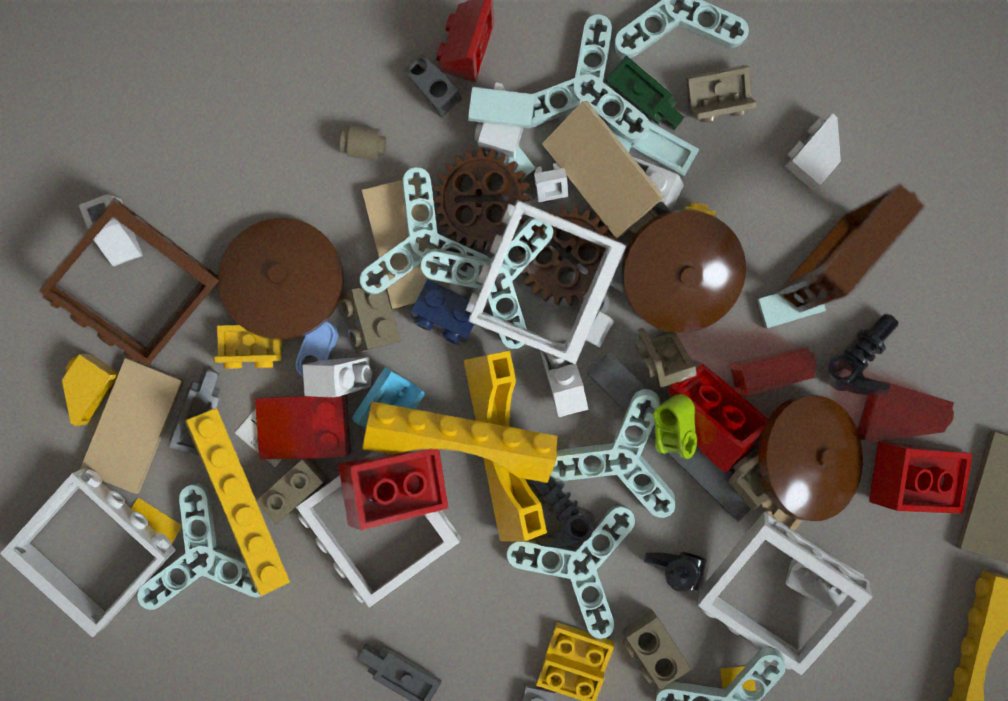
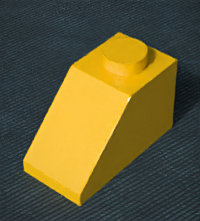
M79 354L68 362L65 368L67 373L62 379L70 423L75 427L89 423L114 386L119 372L92 354Z

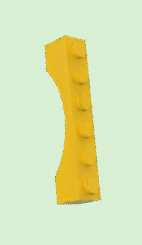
M510 351L463 360L475 420L510 427V406L516 383ZM483 458L500 541H527L546 534L541 502L532 492L526 480L516 477L499 464Z
M372 401L363 449L392 455L420 449L462 451L491 460L506 468L518 478L548 483L557 459V436Z
M215 408L186 420L185 424L224 510L256 592L263 596L290 583L218 409Z
M982 570L981 577L976 581V598L974 606L968 613L969 627L966 637L961 642L962 656L959 667L954 671L953 693L947 701H984L986 668L993 650L1000 638L1008 630V576Z

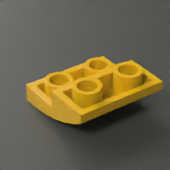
M556 622L536 686L581 701H596L604 682V672L614 649V641L607 638H595L589 632Z

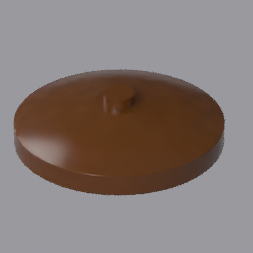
M693 209L669 211L647 222L630 241L622 263V284L630 305L650 325L673 333H689L702 330L723 318L738 300L746 277L745 254L736 234L728 225L713 215Z
M273 218L249 226L229 244L219 266L218 287L221 300L227 312L245 330L269 340H292L312 333L331 317L341 299L344 274L336 249L321 231L300 220Z
M816 395L798 396L784 402L768 419L759 444V470L767 494L782 512L799 520H827L846 508L858 489L863 469L862 443L854 421L841 405L827 397Z

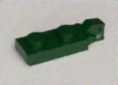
M625 56L606 78L605 82L656 124L659 125L663 121L675 130L683 121L684 116L673 108L677 104L672 98L673 95L628 56Z

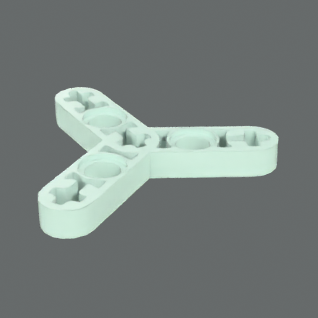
M661 0L617 33L614 49L622 58L625 56L633 58L678 25L723 46L735 48L744 42L748 36L749 27L741 17L703 0ZM681 1L684 10H680L676 14L673 12L674 6L671 4ZM692 7H696L697 9L693 13L691 21L688 20L687 17ZM702 12L710 13L714 19L713 25L707 28L702 27L698 23V14ZM648 18H657L661 23V30L656 33L646 30L645 21ZM722 19L725 21L722 24V27L724 28H721L719 33L715 32V29L717 28V26L720 23V20ZM732 26L738 27L737 33L740 34L734 39L729 37L730 31L726 30L731 29ZM639 30L641 36L635 40L633 44L634 49L631 50L630 47L623 48L621 46L624 41L623 37L629 40Z
M597 14L586 20L575 78L534 93V109L542 107L540 100L545 99L546 109L549 113L544 114L543 108L534 112L535 117L532 118L531 127H536L570 114L582 101H588L605 124L626 141L639 143L647 137L649 132L648 118L603 83L612 35V25L606 16ZM600 24L602 25V30L606 32L600 33L599 45L593 44L594 31L590 29H595L596 25ZM590 53H596L601 57L602 61L597 67L591 68L584 63V58ZM590 84L593 85L594 94L600 98L597 106L593 105L596 103V98L590 93H587L585 96L582 95V85L586 87ZM558 93L565 95L568 99L567 104L559 109L554 108L550 104L552 96ZM609 101L618 103L620 106L619 113L615 116L605 115L602 110L605 103ZM626 111L629 112L627 120L632 124H636L638 121L641 122V133L635 131L633 134L629 133L630 126L624 120L621 125L617 124L622 120Z
M414 167L409 169L402 179L408 238L365 268L361 273L359 282L362 290L368 294L377 295L421 264L422 255L430 249L426 248L423 252L419 251V244L415 241L416 239L421 240L424 236L429 238L428 244L437 247L438 241L443 243L444 245L440 250L454 248L459 254L491 259L484 254L437 234L430 176L426 170ZM413 175H417L419 180H424V184L419 188L420 197L426 195L427 199L409 200V196L414 197L416 195L414 185L408 184V181L412 180ZM423 205L426 207L428 218L425 221L419 222L412 217L411 210L414 206ZM396 253L403 254L407 259V267L402 271L393 269L390 264L391 256ZM439 257L437 259L433 258L432 261H427L437 267L447 268V271L451 272V265L441 264ZM383 262L386 270L394 278L389 280L388 275H385L379 281L381 287L376 288L374 285L368 287L366 284L369 279L367 274L370 272L373 275L380 273L383 268L379 264ZM463 262L457 267L456 273L462 278H469L473 275L474 268L467 266L465 267V272L460 270L465 263Z
M531 217L514 234L498 272L499 274L504 273L500 277L503 290L497 292L494 283L488 296L494 317L504 321L512 319L514 325L527 329L512 281L550 242L553 236L552 225ZM534 224L537 226L544 224L543 231L545 235L542 238L537 235L530 241L535 246L531 250L527 243L520 238L525 235L528 240L534 233L531 227ZM513 246L523 247L526 252L524 259L519 262L511 261L508 257L509 250ZM430 249L422 255L421 270L426 277L433 280L481 289L483 283L478 282L479 275L484 264L490 266L493 258L488 260L440 249ZM436 256L439 257L441 264L449 265L448 259H454L451 265L452 275H446L448 271L444 267H437L436 271H430V265L426 264V262L432 261L433 257ZM463 262H468L474 266V273L469 278H461L456 273L457 267ZM501 298H510L513 301V308L508 313H501L496 309V304ZM499 334L503 344L508 348L517 349L524 345L522 342Z
M648 389L639 390L634 394L613 443L557 450L556 463L550 476L558 481L617 475L652 515L659 518L670 516L675 510V495L641 456L655 424L654 411L660 406L658 395ZM650 400L651 407L646 408L644 419L639 417L640 403ZM636 425L643 430V434L638 438H630L625 433V430L629 426ZM620 453L625 454L627 458L626 463H621L620 458H618ZM605 454H609L610 465H606ZM590 455L596 456L600 459L601 464L598 467L590 468L585 465L584 458ZM575 458H579V460H578V468H579V469H575V468H576V463H574ZM559 460H562L564 465H567L566 470H561L560 466L557 465ZM645 474L650 477L651 482L646 486H639L633 479L636 475ZM655 488L657 497L662 501L667 499V505L664 506L661 503L656 505V496L652 493Z
M201 483L186 486L179 496L185 554L139 589L137 596L140 605L145 609L155 610L201 576H205L251 597H262L256 592L252 580L246 578L243 583L239 582L246 570L243 558L217 547L209 489ZM193 490H195L197 495L202 496V500L197 502V511L204 509V513L190 516L189 512H193L196 508L195 502L189 500L188 495L192 494ZM194 520H201L205 523L206 533L203 536H197L192 532L191 524ZM198 552L200 554L206 552L209 556L206 559V563L202 562L192 569L189 564L199 557ZM232 562L238 567V575L235 578H228L224 575L222 570L224 563ZM179 568L184 571L186 579L183 584H176L171 580L170 573L172 569ZM164 584L167 589L157 595V599L150 600L147 596L150 594V590L153 591Z
M624 505L613 506L594 526L591 537L585 542H580L575 549L545 547L531 540L512 541L507 549V559L513 567L571 579L589 633L595 638H606L614 630V620L597 569L633 529L635 525L634 514ZM616 513L619 515L627 513L625 519L628 523L625 526L619 524L614 529V532L618 534L616 538H613L608 530L602 528L605 524H608L611 529L616 522L613 517ZM599 534H603L609 539L608 547L602 551L592 547L593 538ZM519 546H523L526 553L534 555V548H538L537 565L532 564V557L525 556L522 558V561H517L516 555L512 554V551H518ZM587 547L591 554L598 558L596 561H593L590 556L585 563L587 570L584 572L580 569L575 572V564L573 562L576 559L581 562L587 556V553L583 551ZM549 551H553L559 556L558 564L552 568H548L542 563L543 555ZM588 586L595 587L599 591L598 598L593 602H586L581 595L584 588ZM598 608L601 618L603 620L608 619V622L604 623L605 628L603 630H599L597 626L592 627L596 623L592 609Z
M774 647L763 648L726 689L673 681L661 690L658 687L656 701H667L668 693L674 694L673 701H684V695H687V701H693L698 696L706 697L709 701H760L783 676L786 667L784 656ZM765 660L768 662L776 660L777 666L769 665L765 669ZM750 679L756 680L760 684L759 688L755 691H748L742 685L746 680Z

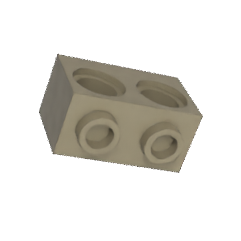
M302 459L258 498L256 502L274 523L278 524L320 487L328 477L312 459Z
M654 610L623 629L626 636L623 644L632 658L638 655L644 664L639 668L649 684L655 681L661 690L691 670L686 659ZM646 632L653 634L651 642L647 644L638 642L641 634ZM662 658L670 660L668 667L665 669L655 668L658 660Z

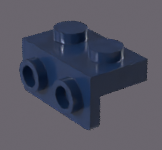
M427 279L411 310V318L415 319V325L427 331L433 328L443 333L441 336L443 339L458 345L459 341L466 344L475 323L469 321L470 312L466 311L470 299Z

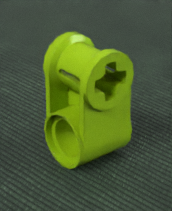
M683 394L674 395L655 409V447L659 453L666 454L672 452L679 454L682 458L689 459L694 455L697 446L695 408L691 399Z

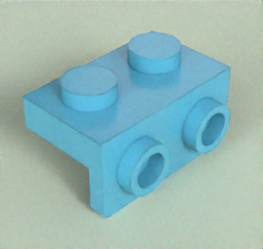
M385 367L351 419L358 425L366 428L372 401L416 409L425 392L410 380Z

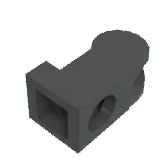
M423 54L404 70L408 79L441 117L446 115L462 100L459 90Z

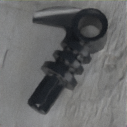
M883 314L869 331L861 329L857 333L859 340L851 342L852 348H846L844 354L837 355L830 360L828 365L829 383L834 389L861 395H879L889 392L890 384L866 378L863 375V371L869 366L867 361H874L876 358L875 354H882L886 350L883 342L899 325V322L893 315ZM839 369H847L851 374L847 377H839L835 372Z
M551 477L548 483L530 480L542 494L539 498L541 504L549 502L551 506L548 510L550 512L556 511L558 513L556 519L561 523L560 530L537 537V543L545 547H563L576 542L587 541L593 533L595 525L594 516L587 509L576 507L578 501H571L569 499L571 493L569 491L566 493L562 491L565 485L564 482L561 480L555 483ZM583 519L587 522L588 529L577 531L574 529L572 521Z
M651 552L646 553L644 558L645 563L665 571L666 581L672 589L679 592L690 589L699 590L707 563L705 558L687 552H680V555Z

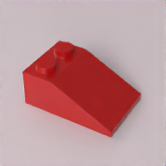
M469 0L458 4L455 14L450 13L445 31L449 32L446 43H440L436 56V61H440L441 72L476 83L494 27L493 0Z
M702 363L696 367L697 376L674 383L667 391L671 397L676 394H683L691 399L695 408L697 445L700 451L713 464L726 473L759 444L768 418Z
M347 394L339 397L300 395L255 399L259 459H316L345 457L351 453Z
M878 442L869 502L895 511L963 514L973 454L909 444Z
M420 449L395 455H379L338 464L347 523L350 527L361 531L449 509L439 449Z

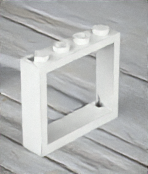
M517 200L515 206L509 204L502 222L507 225L502 236L498 234L495 236L490 252L495 255L490 266L484 264L478 282L483 284L479 294L472 293L466 311L470 312L469 321L575 364L626 246L611 238ZM523 213L606 247L565 345L482 312Z
M372 451L364 458L386 455V453ZM340 475L296 507L299 511L297 515L301 523L306 528H312L317 535L315 540L324 553H330L335 560L334 567L342 578L347 577L354 586L352 587L354 596L359 602H365L369 608L460 543L461 536L442 510L425 514L443 541L373 591L313 508L314 505L341 486Z
M84 467L72 473L0 554L93 638L110 623L176 549L171 546L170 540L164 534L157 533L148 525V520L139 512H134L125 504V499L116 491H111L102 483V478L99 474ZM79 488L155 556L150 564L106 612L30 544L35 536Z
M764 511L699 590L698 606L707 616L717 618L726 624L732 633L742 635L751 641L759 651L766 647L778 649L784 656L785 668L793 669L802 675L873 596L870 582ZM764 540H767L848 595L799 651L718 597Z

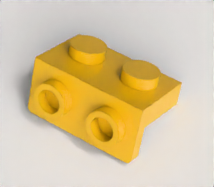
M240 325L217 326L218 356L214 357V363H223V369L243 368L242 362H254V368L273 367V361H282V341L261 338L248 332Z

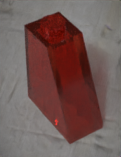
M808 347L794 348L729 363L735 391L748 396L815 378L814 370L817 369L815 356L812 352H809Z
M888 383L890 384L888 393L867 395L857 430L859 432V439L870 443L943 433L952 423L954 402Z

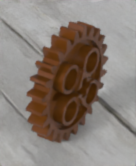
M478 148L477 157L474 156L472 151L466 150L465 160L455 155L456 166L448 163L445 164L449 173L447 175L438 173L437 176L443 181V184L433 186L435 190L440 192V196L434 197L433 201L440 203L441 206L435 210V214L444 216L438 223L439 226H450L446 232L447 236H453L458 233L456 237L457 243L461 244L467 238L468 248H473L478 241L479 248L486 249L487 241L492 246L496 234L502 236L507 225L502 220L497 223L493 222L491 219L493 208L501 206L505 214L509 204L515 206L517 200L527 202L532 200V197L524 194V191L530 188L531 185L529 183H521L526 173L524 171L515 173L518 167L516 161L506 165L508 155L503 153L497 160L496 150L491 149L486 157L485 150ZM501 175L504 181L503 186L500 190L493 191L490 185L493 177ZM466 176H471L473 186L468 192H463L461 181ZM482 194L490 197H509L508 201H483L482 204L473 201L456 202L457 197H481ZM466 207H471L473 218L470 222L464 223L461 218L462 211ZM521 217L519 224H524L526 221Z
M562 206L559 215H556L552 208L549 209L550 214L603 236H606L610 231L608 226L599 228L602 222L599 216L590 221V210H586L580 216L578 206L573 208L571 214H568L565 206ZM534 224L531 227L534 233L528 240L523 235L531 250L535 246L530 241L537 235L541 238L545 235L543 231L544 224L541 226ZM552 225L553 236L551 239L568 254L571 253L575 261L585 267L588 273H581L568 259L563 260L560 253L547 244L520 274L529 275L524 283L527 286L535 284L532 290L535 295L544 291L542 299L545 302L554 296V303L556 306H559L562 299L565 298L570 307L573 304V298L577 297L581 304H583L584 295L588 292L606 247L574 234L571 239L560 241L558 236L562 229ZM517 246L520 251L526 254L523 247ZM587 248H593L597 251L596 256L590 261L581 259L582 252ZM546 251L553 253L552 260L548 264L538 263L540 254ZM525 255L517 257V261L523 260ZM566 271L576 273L575 280L571 284H562L560 281L562 274Z

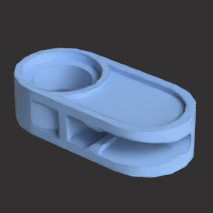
M326 321L317 330L305 335L295 363L296 370L302 377V365L307 356L313 355L319 361L330 360L338 339L337 329L332 323Z

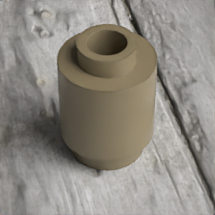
M351 126L350 129L343 128L340 137V152L347 153L348 157L378 160L379 155L385 154L387 139L386 136L381 135V129Z

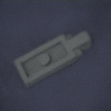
M204 367L199 381L192 380L170 435L168 447L199 455L185 421L217 408L220 400L218 397L220 389L214 387L219 373L215 370Z
M365 643L357 658L370 666L367 672L373 675L372 679L409 701H431L441 684V679L385 647H381L379 651Z

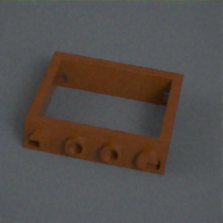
M899 183L846 212L777 293L799 313L848 296L925 205L918 200V196L914 191L910 193Z
M114 197L41 285L39 292L43 294L42 297L50 302L52 307L58 309L61 306L71 313L70 318L75 323L84 328L88 325L97 331V337L109 346L116 344L123 349V354L130 361L134 360L138 364L142 362L148 367L219 280L216 273ZM112 217L199 281L147 346L140 343L57 284Z

